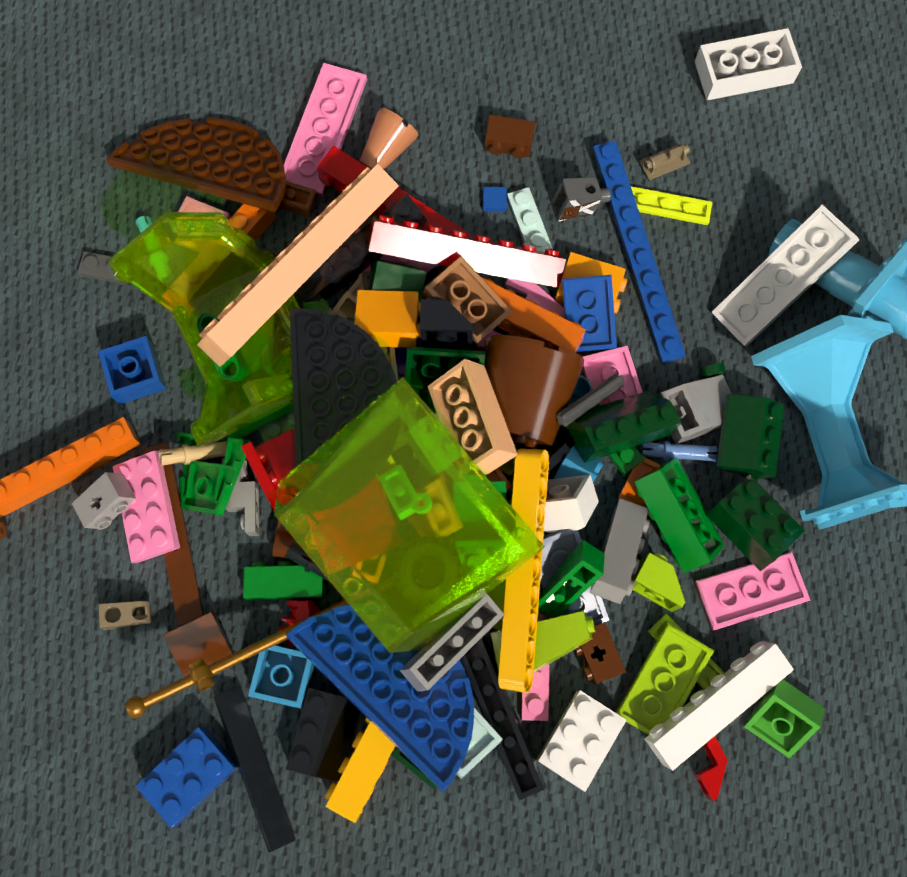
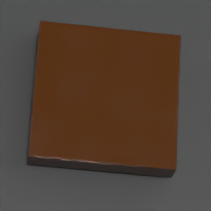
M213 610L163 634L184 677L191 673L188 666L196 660L204 659L206 665H211L234 653Z

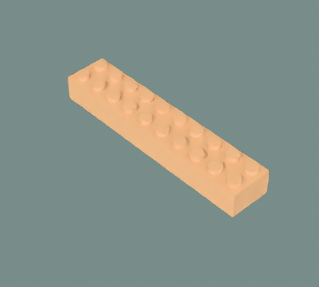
M379 164L372 170L367 167L235 299L237 304L232 301L217 316L220 320L219 322L214 319L199 334L202 340L197 345L216 364L222 366L399 185Z

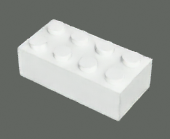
M789 28L701 45L695 59V65L707 100L792 84L802 68Z

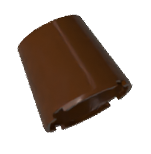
M492 335L490 339L486 338L484 366L514 446L516 443L523 444V447L530 449L552 447L560 427L557 423L556 415L568 407L584 365V358L561 346H558L557 350L544 347V341L519 336Z

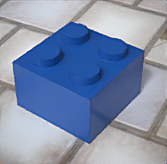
M147 336L98 351L110 396L119 405L167 389L155 347Z

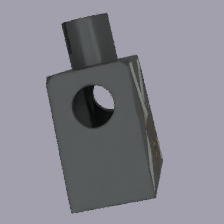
M596 178L562 179L551 201L557 222L594 214L600 203L610 201L611 193L609 188H600Z

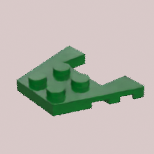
M178 432L177 440L182 445L195 446L199 445L200 435ZM228 438L223 465L200 461H191L187 465L183 463V477H180L181 509L223 515L246 458L241 446L251 441Z

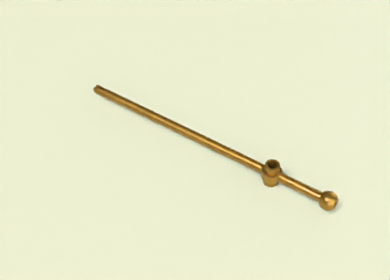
M415 565L412 567V577L417 576L421 566ZM392 576L314 615L316 617L339 606L360 604L374 594L382 593L395 587V578ZM308 618L211 665H206L204 659L192 662L188 666L191 672L188 676L143 698L140 696L130 697L125 703L129 717L134 719L140 718L146 712V708L193 685H197L200 692L209 689L215 684L212 679L215 674L286 640V634Z

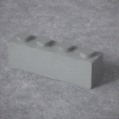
M619 498L613 511L602 552L605 554L604 574L592 585L591 594L621 604L625 595L630 596L634 586L631 576L636 574L640 563L636 556L637 553L641 554L645 540L641 538L642 533L646 534L650 524V520L646 519L648 508Z
M488 594L475 597L401 668L400 672L417 692L428 691L504 616V613Z

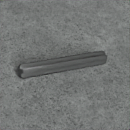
M614 374L559 412L556 415L557 423L568 426L623 387L624 377Z

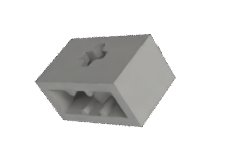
M105 472L72 505L84 528L101 530L107 528L115 517L126 511L136 497L123 474Z

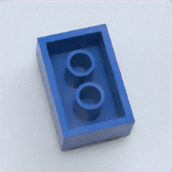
M198 727L136 785V788L169 827L173 828L185 820L238 769L236 761L206 727Z

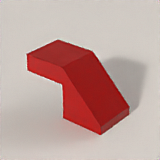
M715 736L703 745L712 764L694 773L704 795L711 801L718 798L728 761Z

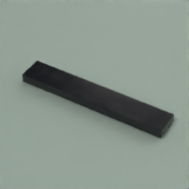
M238 686L215 695L213 698L268 853L296 841L241 687Z

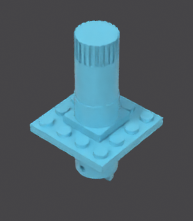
M791 219L784 225L772 243L769 256L802 225L801 222ZM906 237L898 246V253L895 256L890 255L880 266L849 250L815 282V284L830 292L831 295L852 307L847 316L891 323L893 331L907 340Z

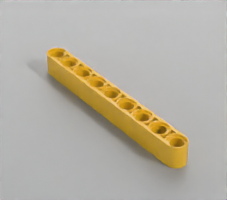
M519 449L517 451L518 455L515 457L499 665L500 689L525 693L531 690L533 683L549 455L547 450Z

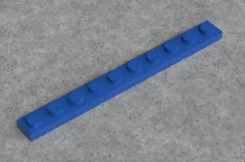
M616 140L595 145L592 151L604 188H609L611 193L609 204L660 362L662 364L684 358L686 354Z

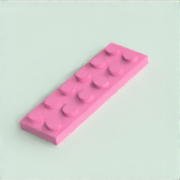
M323 63L284 163L286 181L317 190L316 196L323 198L327 186L319 180L317 166L333 146L341 150L366 85L367 75Z

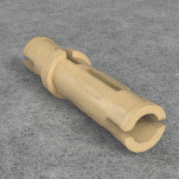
M227 441L195 446L183 444L180 448L161 449L158 451L159 460H161L160 465L176 463L187 465L191 461L225 457Z

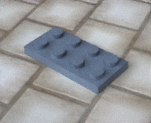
M561 529L543 537L540 578L542 590L565 558L582 542L578 530ZM592 585L558 616L584 611L587 617L592 616L594 626L609 621L602 597L590 593Z

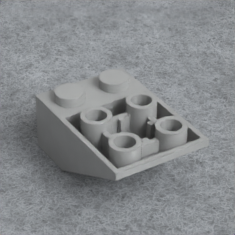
M723 375L682 384L660 393V396L672 402L682 422L671 433L675 444H681L722 428L726 395L732 394Z

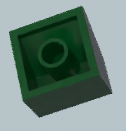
M372 257L369 289L375 291L418 292L419 301H421L427 272L418 267Z

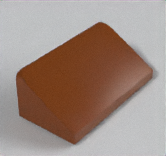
M286 181L284 197L279 208L311 217L317 190Z

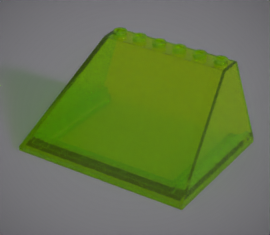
M404 377L279 481L277 486L274 515L389 653L418 651L545 547Z

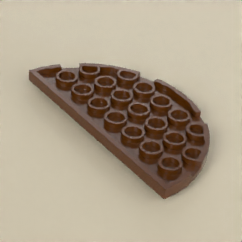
M191 118L166 122L140 132L139 138L130 143L125 141L106 158L108 165L111 167L275 213L282 202L286 188L284 164L274 144L269 139L265 140L258 135L257 130L245 124L226 119L207 118L206 121L191 122Z

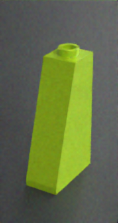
M581 611L537 622L534 673L592 640L591 633L595 632L592 616L587 617L586 612ZM502 630L491 633L498 670Z

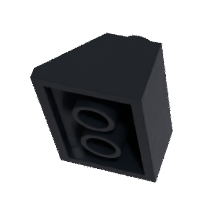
M440 297L421 299L420 335L422 347L473 351V325L448 300H443Z
M308 688L286 770L312 777L339 781L342 774L338 771L344 759L349 755L360 710L347 697Z

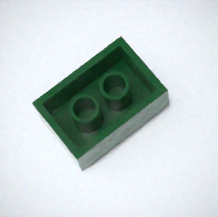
M750 475L706 514L760 572L773 563L805 531Z

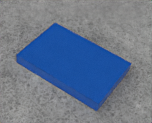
M612 274L562 279L565 319L577 322L582 328L586 329L583 341L577 352L617 348Z

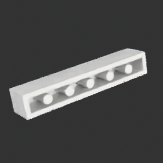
M765 641L754 644L750 648L751 652L732 662L731 668L727 672L715 676L710 682L711 685L704 691L700 690L693 694L688 704L675 709L670 714L671 718L650 730V735L645 738V741L662 765L673 771L794 670L776 644Z

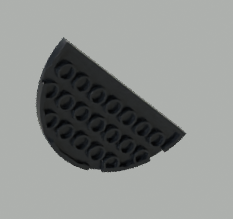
M300 308L289 309L298 510L299 515L303 516L326 511L346 502L362 491L377 476L389 458L397 439L401 419V398L392 366L383 350L369 334L341 316L337 317L322 313L321 310Z

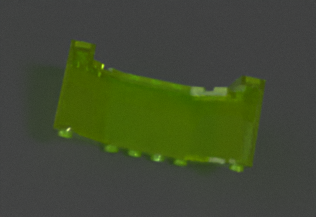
M165 212L109 259L108 263L118 280L124 283H131L172 313L206 384L198 419L191 424L192 436L197 446L216 442L294 402L289 309H300L292 294L239 348L248 368L245 379L234 382L222 378L212 359L197 345L202 340L196 325L197 319L205 312L219 315L232 301L237 304L235 299L275 260V257L267 250L262 252L254 246L255 240L240 228L235 230L228 225V219L220 212ZM235 364L231 365L229 369L230 375L236 372Z

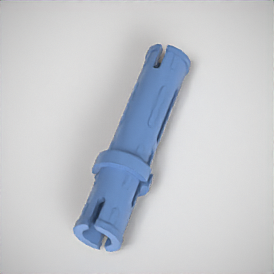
M663 441V443L648 442L640 445V449H650L640 451L643 457L662 458L664 461L675 457L678 459L715 462L717 459V454H707L717 452L716 446L670 444V441Z

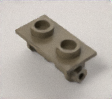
M681 143L641 159L639 163L648 180H652L689 165L690 161L687 154L690 152L687 144L683 145Z

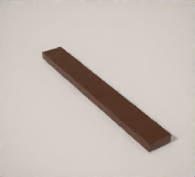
M166 442L143 448V452L146 454L154 450L170 449V444ZM169 464L163 467L180 548L165 553L164 558L177 623L180 626L203 615L204 610L183 509H181V498L174 464Z

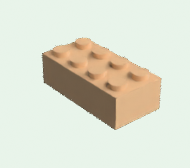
M464 359L428 385L458 476L480 480L518 455L484 365Z

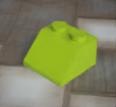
M649 553L640 560L636 574L631 577V580L634 581L633 591L671 612L682 608L685 600L674 566L667 563L668 559L659 553Z

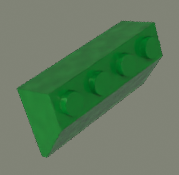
M677 457L644 474L634 482L638 495L644 499L651 519L656 521L663 541L669 545L673 553V559L681 567L683 573L710 563L725 547L713 522L706 516L707 511Z

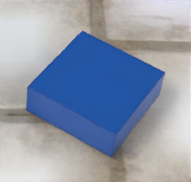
M483 187V212H506L507 187Z

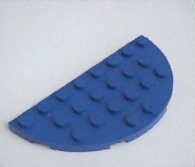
M363 603L339 606L316 617L314 615L287 633V639L444 793L459 772L472 738L474 702L469 678L459 659L428 691L417 692L400 672V669L439 632L413 614H406L390 606Z

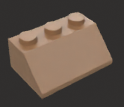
M462 256L427 285L421 296L423 299L440 297L443 300H448L473 325V348L512 312Z

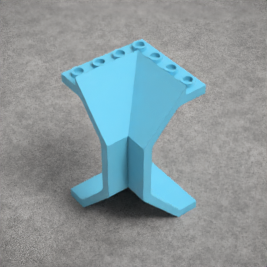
M839 315L751 356L754 366H764L769 369L804 416L822 472V481L817 509L802 510L800 514L802 521L813 520L814 524L818 525L819 530L889 508L907 506V484L870 462L851 405L869 349L875 340L894 332L891 323Z

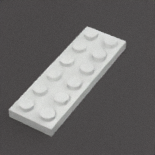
M821 205L712 313L747 347L859 241V238L826 207Z

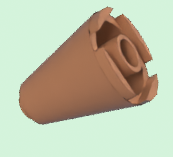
M380 108L376 114L359 162L371 170L377 164L383 170L386 169L416 140L419 135L412 125L408 124L406 126L402 122L403 118L386 108Z

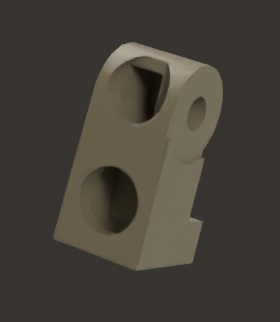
M149 601L99 604V627L103 630L151 623Z

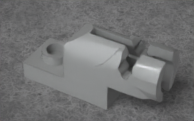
M245 459L226 510L228 512H245V514H241L242 530L245 529V533L249 536H259V486L255 481L249 480L247 461Z

